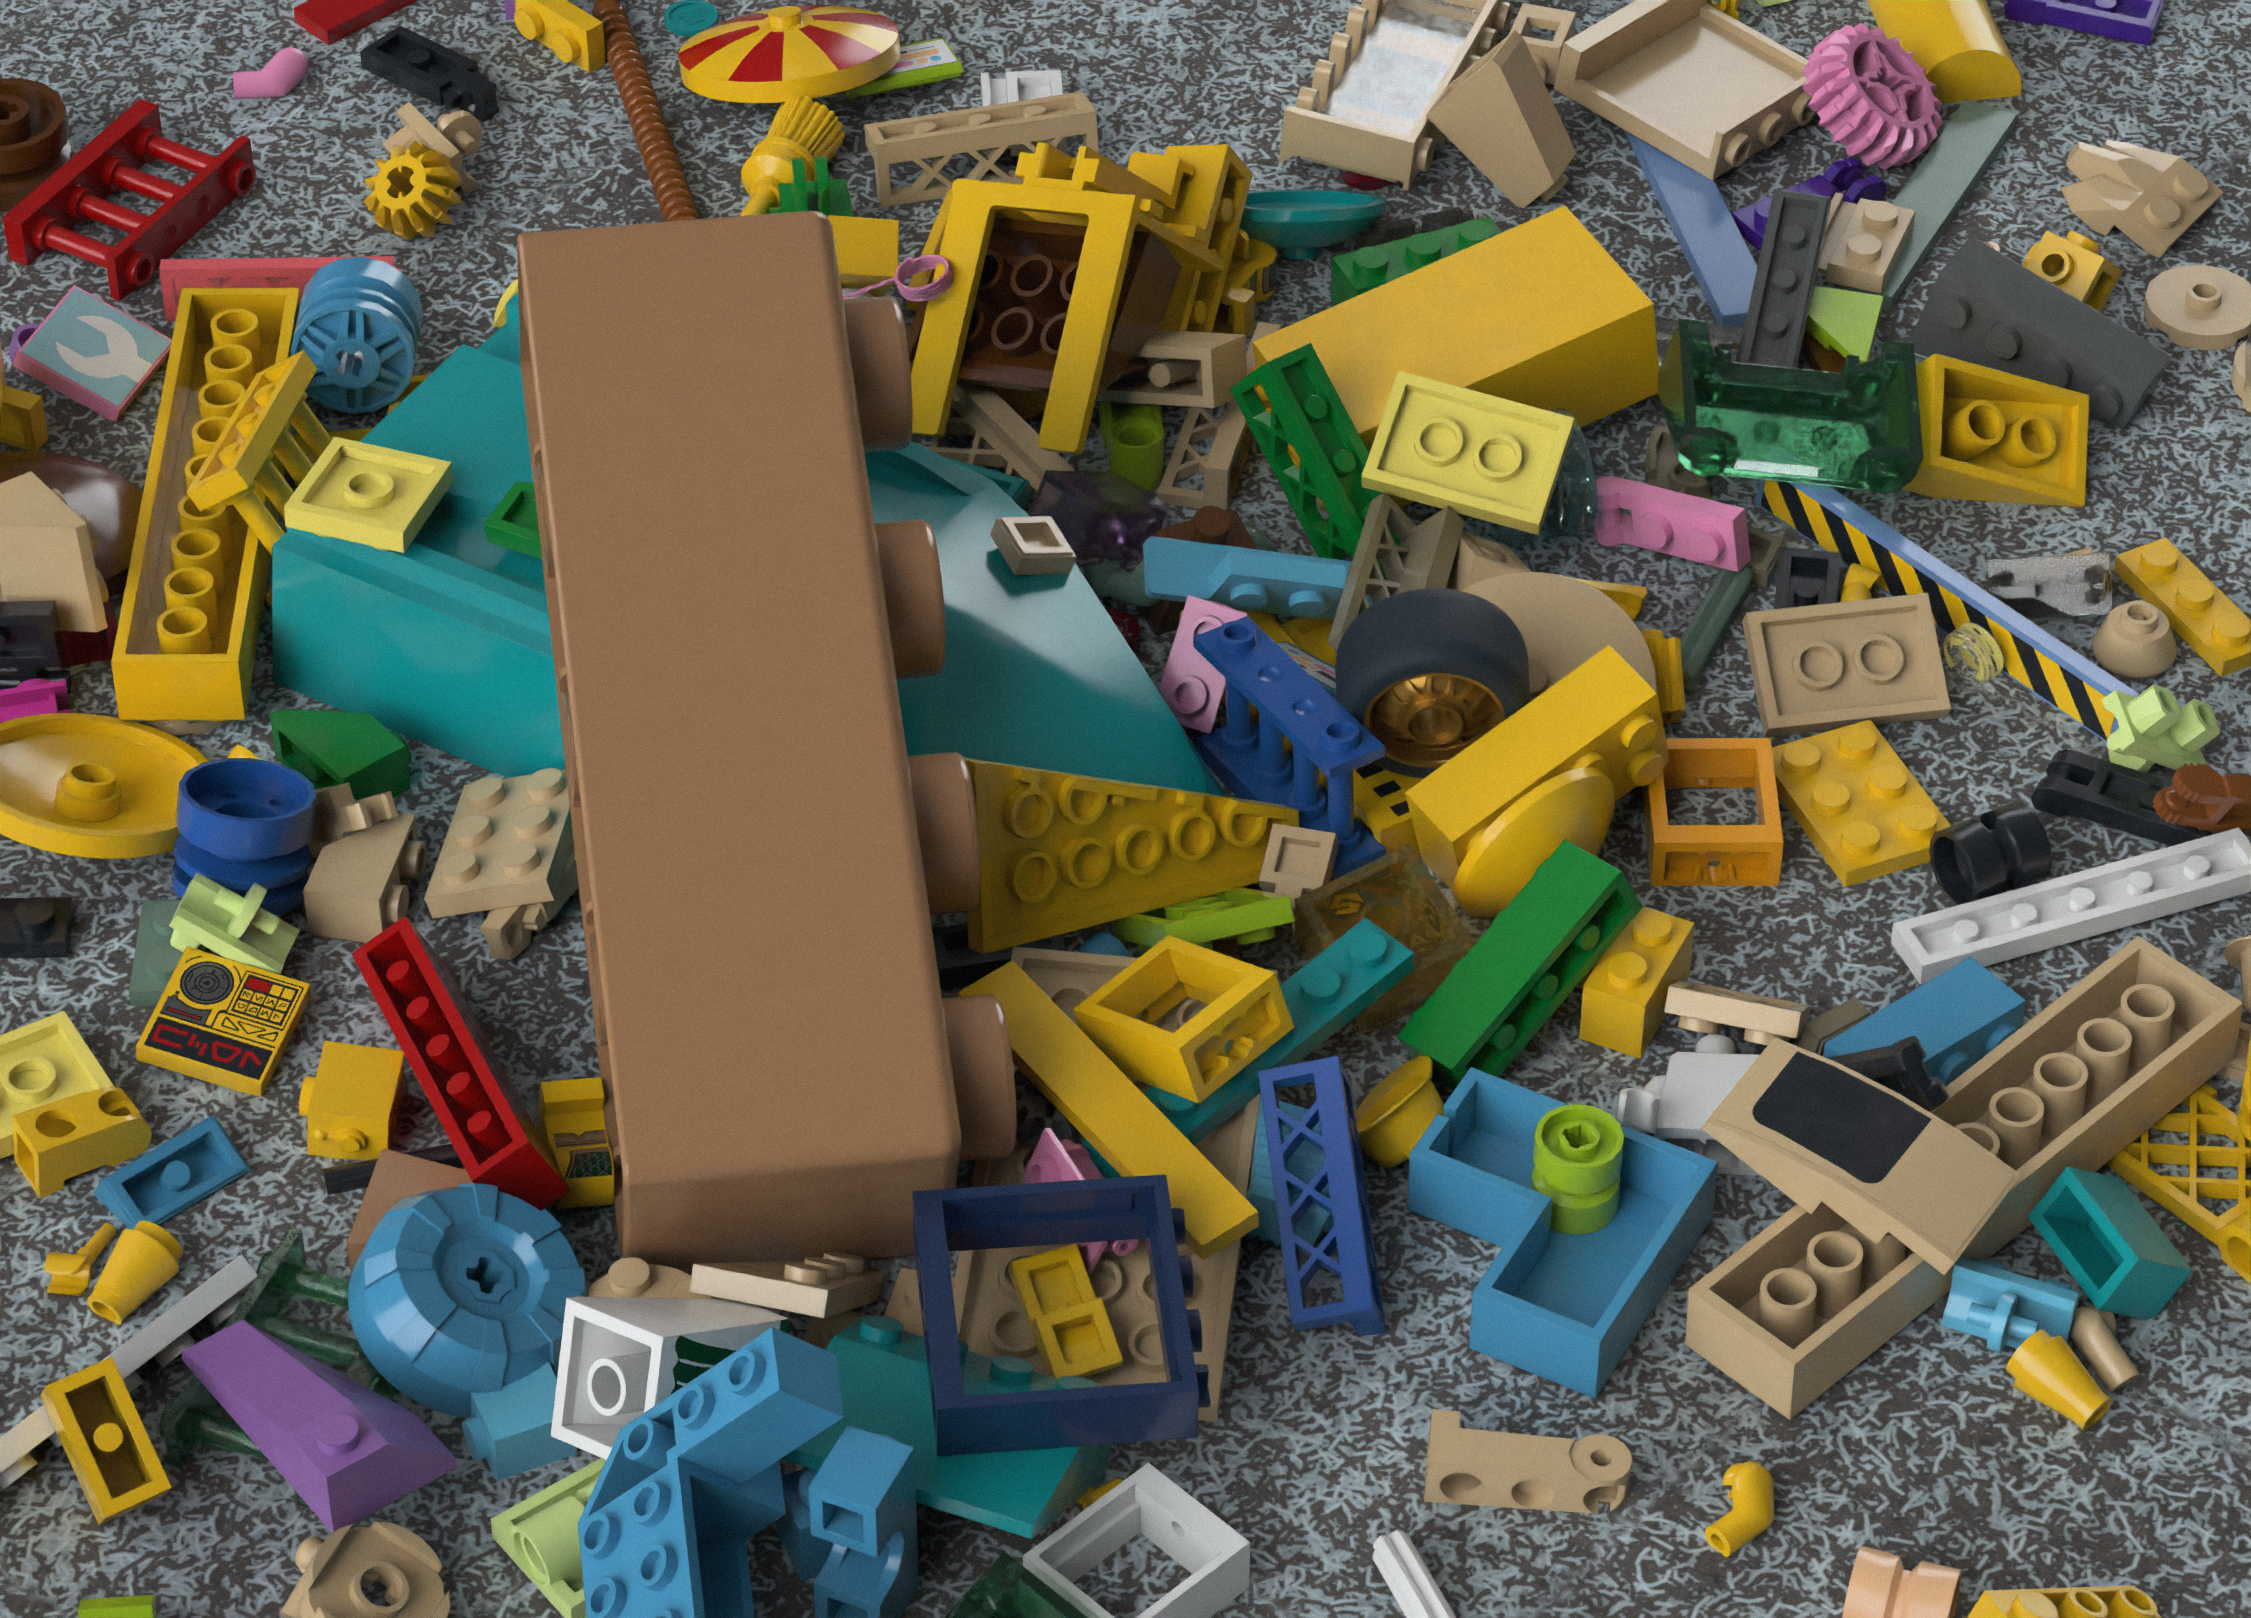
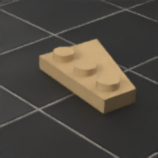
M824 1252L823 1258L805 1257L804 1261L693 1264L689 1292L827 1318L878 1301L881 1295L884 1273L863 1269L865 1262L863 1257L839 1252Z

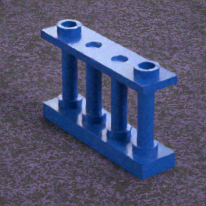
M1248 616L1236 621L1227 622L1220 627L1194 636V648L1225 677L1227 725L1212 731L1211 734L1207 733L1197 737V751L1207 766L1238 798L1282 804L1297 809L1299 812L1300 828L1336 833L1339 847L1329 882L1331 888L1358 878L1362 879L1386 869V848L1354 818L1353 770L1385 757V746ZM1251 703L1259 710V725L1252 719ZM1285 736L1293 743V758L1285 751ZM1319 769L1327 776L1328 792L1319 784Z

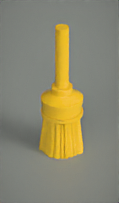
M807 95L804 96L803 100L801 97L792 98L791 101H786L783 105L779 106L766 138L756 145L751 156L742 167L741 180L751 199L739 216L768 214L770 207H779L778 184L792 183V158H803L806 182L814 181V157L826 156L828 164L836 155L837 149L843 144V139L845 138L843 125L838 121L839 118L834 116V111H829L825 105L813 102L812 98Z

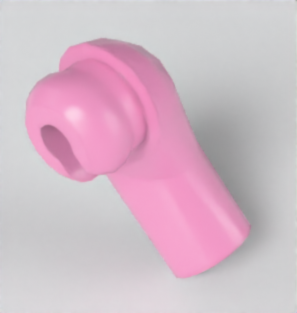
M287 47L277 52L260 71L233 72L235 99L283 97L288 95L305 77L309 65L307 57L299 49Z

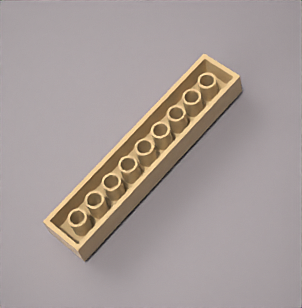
M2137 936L1948 1084L1945 1089L1949 1094V1098L1942 1105L1930 1111V1113L1966 1134L2021 1174L2020 1178L1960 1257L1976 1262L1980 1258L1988 1260L2032 1224L2027 1216L2067 1166L2096 1172L2235 1059L2243 1002L2140 936ZM1823 1202L1818 1205L1812 1214L1796 1204L1689 1288L1685 1345L1791 1420L1950 1291L1954 1265L1943 1275L1889 1232L1877 1245Z

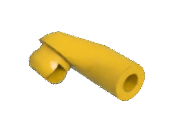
M1756 1461L1736 1463L1726 1470L1723 1477V1485L1732 1486V1489L1727 1492V1496L1733 1500V1509L1705 1529L1706 1541L1726 1558L1767 1530L1774 1521V1479L1768 1470Z

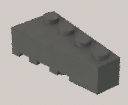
M1973 236L1969 237L1940 271L1905 348L1925 357H1930L1937 353L2089 395V417L2125 430L2154 393L2172 357L2169 353Z

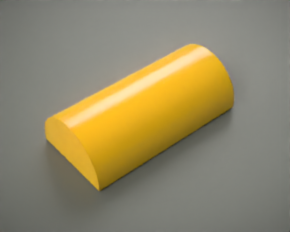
M1867 0L1877 25L1883 30L1886 38L1897 37L1900 47L1906 52L1913 51L1915 62L1919 66L1927 68L1924 74L1928 81L1937 86L1933 96L1940 100L1941 103L1962 102L1965 99L1972 101L2021 96L2022 82L2020 73L1986 0Z

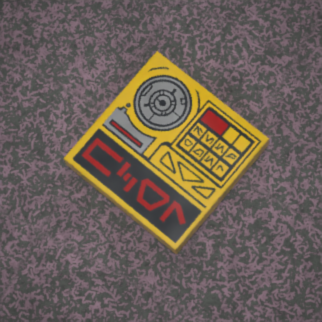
M187 946L136 1044V1060L235 1091L261 1097L311 998V986L306 982Z

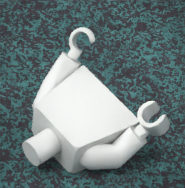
M1712 1034L1702 1037L1696 1044L1695 1052H1676L1670 1056L1666 1075L1654 1076L1643 1089H1622L1619 1095L1616 1120L1621 1125L1628 1126L1639 1132L1647 1131V1133H1653L1655 1138L1718 1161L1717 1174L1760 1175L1701 1129L1760 1055L1735 1054L1734 1042L1724 1035Z

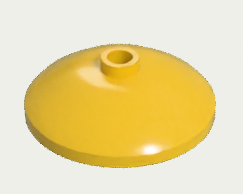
M1593 767L1577 768L1545 781L1513 803L1483 832L1462 861L1453 885V895L1457 903L1469 915L1495 918L1530 881L1539 865L1547 860L1565 839L1597 857L1614 816L1615 787L1612 781L1600 769Z

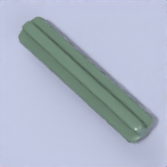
M1745 566L1739 572L1721 569L1680 639L1684 693L1691 692L1697 685L1752 589L1750 581L1753 578V573L1749 567Z

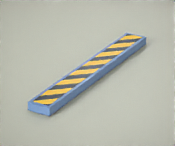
M1777 452L1764 458L1756 505L1822 550L1842 553L1841 563L1850 568V565L1855 563L1881 572L1882 574L1873 584L1891 597L1928 593L1934 625L1959 643H1961L1960 634L1964 626L1975 625L1983 629L1994 640L2000 651L2002 659L2000 671L2106 743L2108 737L2119 728L2118 720L2113 713L2105 709L2102 699L2114 690L2135 697L2139 696V693L1781 453Z

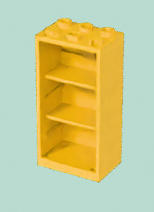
M1565 205L1252 342L1256 367L1252 368L1250 373L1266 362L1311 343L1369 453L1398 370L1575 418L1574 430L1661 392L1654 303ZM1260 384L1255 390L1261 398V403L1266 412L1271 414L1272 405ZM1288 443V454L1294 465L1300 468V458L1294 446ZM1391 495L1400 508L1415 502ZM1316 497V501L1320 508L1326 509L1323 501Z

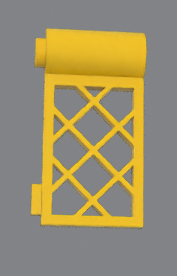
M2204 1083L2182 1101L2189 1107V1113H2167L2149 1128L2189 1133V1145L2148 1143V1129L2141 1135L2140 1143H2130L2106 1164L2126 1181L2216 1244L2223 1261L2251 1283V1180H2246V1168H2251V1142L2242 1132L2237 1119L2238 1115L2217 1101V1091ZM2197 1134L2226 1135L2237 1143V1147L2198 1146ZM2148 1163L2189 1165L2188 1177L2160 1176L2148 1168ZM2197 1165L2237 1167V1179L2197 1178ZM2197 1198L2237 1199V1205L2217 1217L2197 1202Z

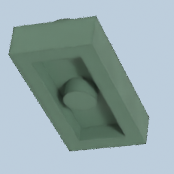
M143 900L129 987L131 1006H156L183 952L171 946L170 940L174 929L169 927L181 900Z

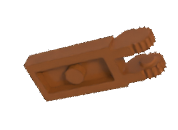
M2185 763L2174 773L2172 778L2173 784L2170 787L2165 786L2163 789L2161 788L2152 801L2154 802L2153 808L2156 810L2155 814H2158L2160 819H2164L2166 823L2171 822L2173 825L2178 823L2180 826L2197 827L2199 831L2207 830L2208 832L2217 833L2240 828L2244 835L2251 836V776L2248 774L2236 773L2221 776L2207 764L2197 763L2195 766L2192 763L2189 765Z

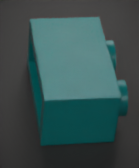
M2067 1166L2027 1216L2096 1308L2101 1311L2144 1320L2156 1317L2193 1271L2127 1185L2118 1177Z

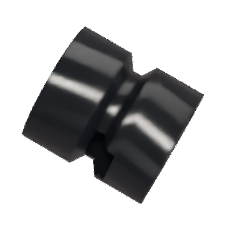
M2019 801L1983 813L1977 821L1974 819L1965 820L1936 831L1930 840V861L1936 881L1957 905L2003 893L2006 883L2014 890L2026 887L2046 879L2051 872V845L2045 828L2038 816L2027 805Z

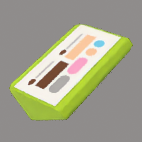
M937 38L901 45L900 59L891 70L873 81L846 90L845 94L847 97L855 99L951 80L961 76V73L964 71L962 63L944 39Z

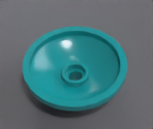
M1286 189L1251 191L1247 195L1239 228L1248 234L1249 239L1259 240L1273 247L1283 248L1284 258H1317L1318 247H1327L1349 241L1375 224L1386 212V198L1370 193L1342 190Z

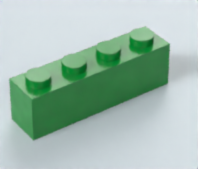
M1565 839L1553 854L1539 865L1534 876L1512 902L1497 914L1492 925L1465 957L1456 962L1450 974L1424 1005L1411 1015L1406 1026L1397 1035V1038L1410 1057L1414 1059L1418 1056H1429L1433 1062L1432 1078L1452 1091L1456 1089L1470 1067L1499 1078L1643 908L1622 871Z

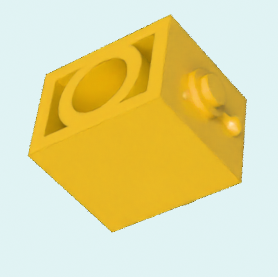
M324 1041L316 1077H304L300 1094L299 1116L307 1117V1155L336 1159L370 1160L379 1158L382 1149L391 1150L404 1096L405 1054L403 1051Z

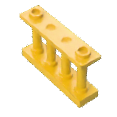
M304 350L255 375L186 492L200 512L221 501L226 506L234 505L271 557L273 545L285 532L254 492L256 482L285 520L284 506L294 491L273 464L271 458L275 453L298 486L313 467L312 462L288 431L290 425H293L317 460L332 441L331 436L304 401L308 396L305 390L317 371V367ZM272 587L270 588L267 596L265 597L266 601L269 603L271 607Z

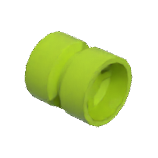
M1582 1104L1560 1106L1547 1112L1537 1123L1534 1135V1168L1531 1178V1189L1553 1197L1550 1228L1560 1233L1573 1235L1593 1233L1606 1227L1617 1213L1624 1134L1620 1123L1610 1113L1595 1106Z

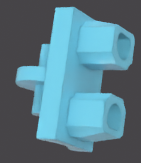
M1959 1257L1953 1268L1950 1293L1941 1326L1987 1339V1349L2000 1354L2004 1351L2006 1345L2018 1349L2029 1336L2040 1329H2044L2052 1337L2061 1335L2069 1344L2080 1293L2073 1291L2070 1284L2050 1278L2042 1282L2007 1271L2003 1264L1980 1258L1976 1262Z

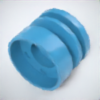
M363 256L338 259L318 269L304 287L289 356H292L304 350L317 367V371L305 390L307 395L327 408L351 414L376 411L396 401L410 384L423 319L419 293L405 274L387 262Z

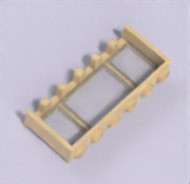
M1362 0L1361 7L1352 5L1347 16L1345 34L1335 32L1332 37L1329 61L1318 59L1315 65L1312 88L1302 86L1298 93L1296 107L1287 105L1284 110L1279 163L1298 155L1301 156L1300 159L1394 183L1398 181L1404 182L1403 190L1408 191L1419 171H1428L1433 159L1435 143L1443 144L1446 136L1425 115L1451 82L1496 46L1498 34L1505 35L1507 33L1512 18L1513 4L1505 2L1506 0Z

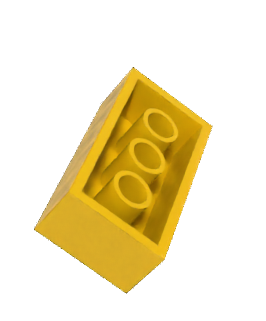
M1610 645L1606 646L1405 792L1422 860L1453 891L1458 869L1477 839L1513 803L1545 781L1573 769L1583 767L1597 768L1614 784L1615 802L1635 787L1644 786L1652 782L1662 772L1664 766L1670 762L1658 693Z

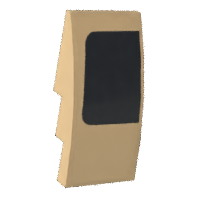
M1776 1037L1773 1038L1701 1128L1808 1213L1812 1214L1818 1205L1823 1202L1877 1245L1889 1232L1943 1275L1955 1264L2021 1176L2020 1173L1966 1134L1901 1094L1838 1062Z

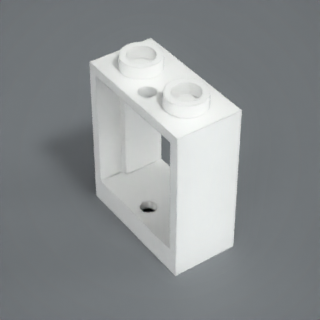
M1147 1463L1023 1555V1600L1034 1618H1115L1075 1586L1073 1582L1137 1534L1141 1533L1192 1573V1575L1136 1618H1210L1249 1588L1250 1542L1150 1463Z

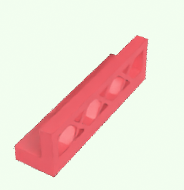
M363 256L387 262L395 268L394 256ZM352 257L161 259L159 273L166 321H176L182 288H299L300 299H302L305 285L318 269L338 259Z

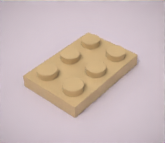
M1928 593L1746 612L1742 620L1764 738L1834 730L1871 719L1874 725L1945 718L1951 710Z
M546 768L532 775L506 779L487 777L472 784L464 785L424 897L432 919L555 900L574 841L566 769Z

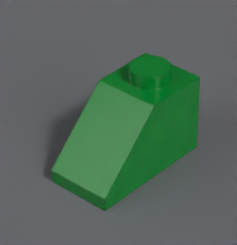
M279 709L270 714L275 757L286 767L299 771L313 783L315 790L349 782L354 799L359 800L391 791L392 797L395 798L411 789L408 764L411 763V753L407 743L398 732L394 730L389 731L369 713Z

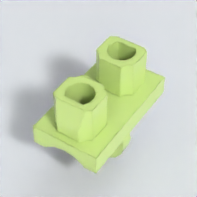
M2153 684L2137 697L2114 690L2102 699L2105 709L2114 714L2119 728L2107 739L2110 762L2146 773L2154 763L2174 770H2178L2185 763L2187 765L2192 763L2195 766L2197 763L2206 764L2201 747L2220 734V728L2208 703L2194 698L2180 708L2176 697L2167 688Z
M198 872L189 883L169 924V927L174 929L170 940L171 946L181 952H184L187 946L201 951L209 948L227 959L279 975L300 930L260 907L267 889L256 882L243 898Z

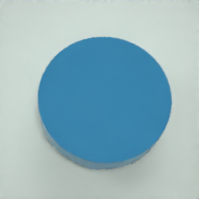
M465 1183L459 1184L458 1187L429 1190L414 1196L405 1197L385 1213L355 1262L348 1287V1308L358 1343L375 1369L390 1384L412 1400L428 1408L452 1416L471 1418V1393L501 1391L502 1386L528 1376L547 1362L550 1363L557 1377L566 1298L588 1297V1289L591 1283L565 1237L566 1233L563 1226L547 1210L543 1209L540 1211L520 1198L498 1191V1186Z

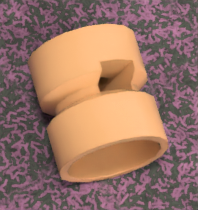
M1860 1546L1853 1566L1842 1618H1954L1962 1570L1922 1560L1912 1571L1904 1570L1900 1556Z

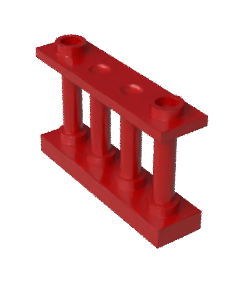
M139 99L3 216L9 259L28 266L44 251L49 252L53 249L62 251L107 268L111 298L121 301L134 288L144 286L150 280L153 272L160 266L161 259H168L237 196H244L251 190L256 177L251 140L241 135L216 157L166 139L162 133L159 105ZM158 159L194 172L197 175L184 186H180L138 169L146 162H153ZM121 189H126L164 204L150 216H146L104 199L113 191L117 192ZM89 218L127 232L129 235L114 247L70 229L79 221L83 222Z

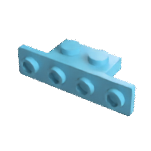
M1155 536L1149 537L1143 544L1145 594L1149 598L1186 602L1187 596L1191 595L1207 601L1212 600L1236 609L1334 620L1352 564V561ZM1365 594L1369 605H1373L1369 594Z

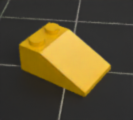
M1935 353L1898 376L1892 487L1933 498L2082 508L2085 506L2089 395Z

